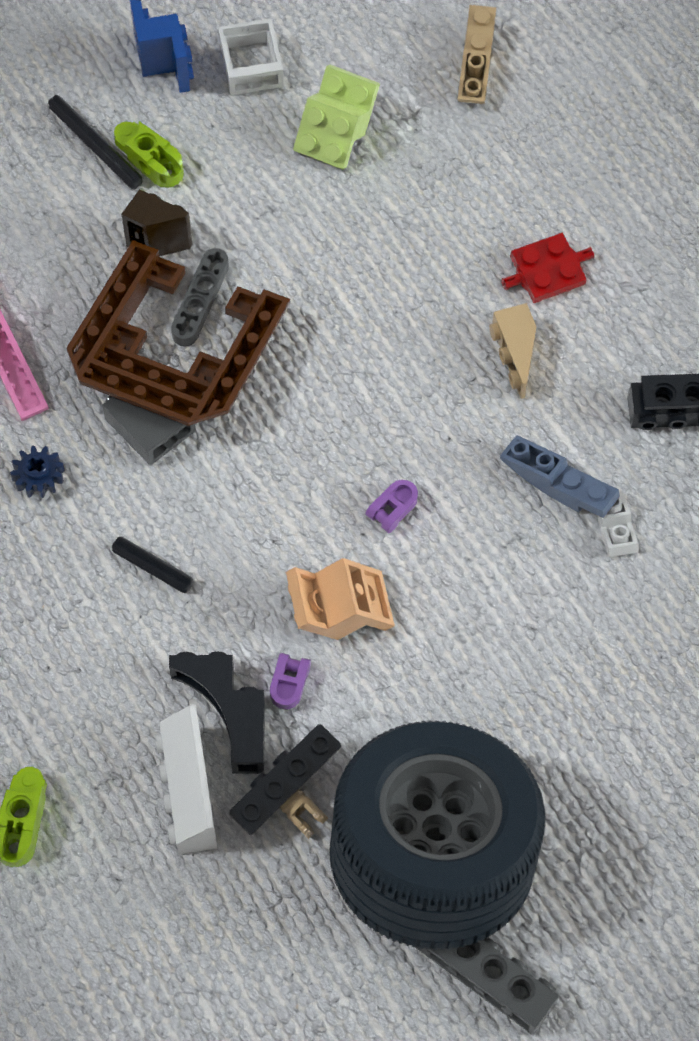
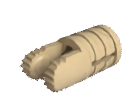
M298 790L280 807L281 811L287 815V818L308 839L314 834V831L299 815L307 809L313 818L322 824L328 819L301 790Z

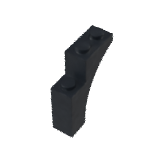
M218 651L211 652L208 655H195L192 652H180L177 655H169L171 679L182 682L201 693L221 716L231 742L232 774H261L264 772V690H258L255 687H242L239 690H234L233 655H227L224 652Z

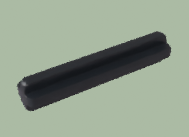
M119 536L112 544V551L180 592L187 593L192 587L193 578L126 538Z

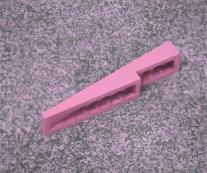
M0 310V379L23 421L49 410V406Z

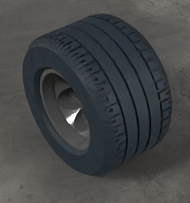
M421 721V723L403 724L402 726L395 727V729L392 728L389 731L383 732V734H379L358 750L349 761L340 777L335 793L329 854L333 878L342 898L350 910L364 924H367L369 928H373V931L379 932L382 936L385 935L387 939L391 938L392 941H398L400 944L404 943L406 946L412 945V947H419V949L424 947L428 950L430 948H433V950H437V948L444 950V948L451 949L452 947L455 949L459 946L465 947V945H471L490 937L516 915L524 904L532 886L544 839L546 823L545 807L539 785L531 770L523 762L522 758L517 753H514V750L509 748L508 745L503 744L498 738L492 737L491 734H486L485 731H479L477 728L473 729L472 726L459 725V723L455 724L453 722L446 723V721ZM416 808H423L427 811H419ZM449 812H455L459 815H453ZM398 831H404L408 834H400ZM464 838L472 839L474 842L465 841Z

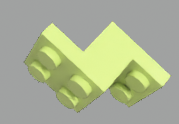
M333 65L326 66L319 93L307 98L293 150L340 169H345L354 141L365 136L380 83Z

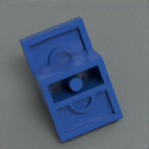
M129 0L134 37L143 77L175 72L179 92H189V80L194 79L192 64L189 63L192 62L190 45L184 42L188 40L185 24L180 25L178 14L150 18L148 8L142 9L141 0Z

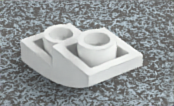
M622 493L604 518L597 515L608 557L638 553L639 543L631 524V512L624 493Z

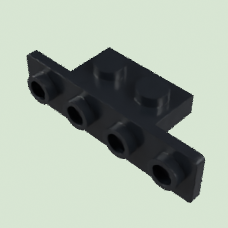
M318 724L290 752L287 750L283 751L272 763L275 767L267 774L262 772L250 784L252 789L230 809L229 815L249 835H253L341 748V743L323 725Z

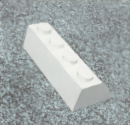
M196 704L159 722L161 733L155 734L157 753H164L165 759L164 764H159L161 782L168 783L169 794L163 795L166 814L172 813L174 823L173 825H168L170 845L177 844L179 855L217 849Z

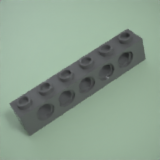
M485 938L471 945H465L471 947L475 953L474 956L467 959L458 955L456 951L458 948H444V950H440V948L433 950V948H430L428 950L424 947L423 949L416 947V949L531 1035L535 1034L558 1001L559 995L555 993L556 988L550 982L543 978L537 980L527 972L529 969L523 962L514 957L510 960L500 952L501 948L490 938ZM488 966H496L500 969L502 975L497 979H491L485 975L484 969ZM516 986H522L528 990L529 997L517 999L513 996L511 989Z

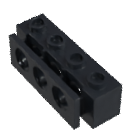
M699 374L641 376V382L630 384L627 400L631 428L651 430L657 427L681 429L685 426H699Z

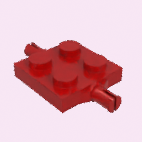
M563 232L512 250L510 258L516 268V274L502 278V285L505 290L521 285L529 293L533 303L545 300L585 285L587 278L580 267V263L593 259L594 252L591 247L575 252L570 247Z

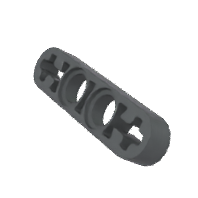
M220 248L209 249L203 255L171 326L172 338L179 346H190L198 339L228 272V255ZM220 260V263H217L214 267V273H212L211 263ZM202 281H210L213 283V287L209 290H201L198 288V284ZM195 303L203 307L199 313H191L187 310L191 304ZM187 321H189L190 332L180 335V331L183 332L185 330Z

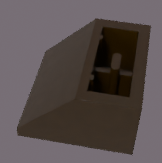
M139 189L121 214L126 247H129L133 240L158 249L159 256L188 250L192 246L189 212L179 205H172L162 200L154 193H147Z

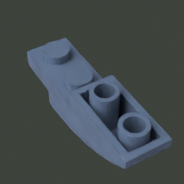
M519 435L514 437L500 455V459L527 482L578 513L583 508L604 518L620 497L619 489L568 466L567 458Z

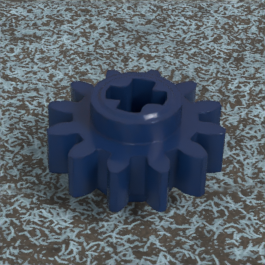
M34 445L31 446L30 454H26L22 450L19 451L21 461L12 460L14 470L10 472L17 491L26 489L28 498L32 497L35 491L38 492L40 498H44V490L49 489L50 492L55 493L54 483L62 484L64 480L61 473L65 472L64 464L60 462L58 452L50 455L48 446L43 447L41 452H37Z

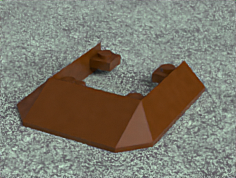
M132 240L66 347L79 383L187 426L228 414L289 306L290 299L263 289L260 295L237 286L225 307V314L242 320L245 323L224 360L200 351L188 373L182 372L138 355L147 339V331L128 323L150 287L173 295L185 275V266L159 257L158 249Z

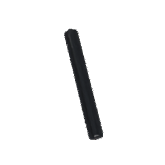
M54 95L53 98L48 100L49 108L131 189L141 186L143 183L142 176L61 96Z

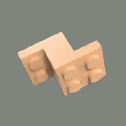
M342 558L317 573L297 567L286 572L288 591L291 595L295 612L294 619L298 629L339 640L365 625L384 631L395 626L382 571Z

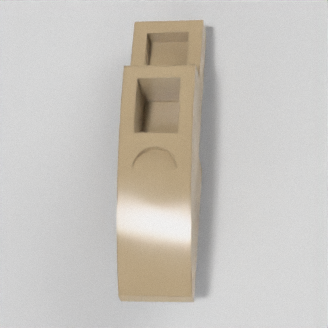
M469 6L458 102L485 104L497 7Z

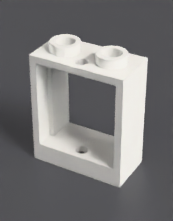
M272 19L255 20L253 22L218 27L219 46L230 95L284 87L283 66ZM267 43L271 63L233 69L229 48Z

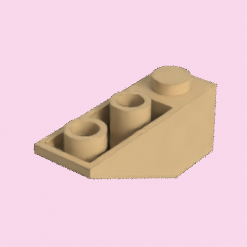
M527 303L494 311L493 322L489 325L492 340L498 341L500 346V360L503 365L507 364L510 371L508 373L512 389H517L521 399L525 398L537 327Z

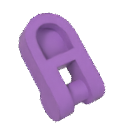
M408 480L395 481L368 507L365 515L372 521H379L382 524L381 528L387 533H391L417 504V487ZM387 505L394 509L390 514L384 511Z
M280 653L270 685V698L276 707L288 710L299 704L311 667L310 659L301 658L300 661L290 658L289 654ZM288 670L297 674L296 677L285 675Z

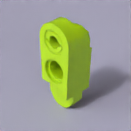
M126 121L119 123L115 127V145L127 155V160L153 183L160 187L169 188L181 182L184 175L182 157L178 149L172 146L169 141L140 121L139 125L135 122Z
M24 767L16 775H13L10 788L6 789L0 808V861L9 867H20L27 864L35 853L47 786L41 771L35 767ZM18 809H29L26 816L22 818L14 817ZM19 843L17 853L9 851L11 844Z

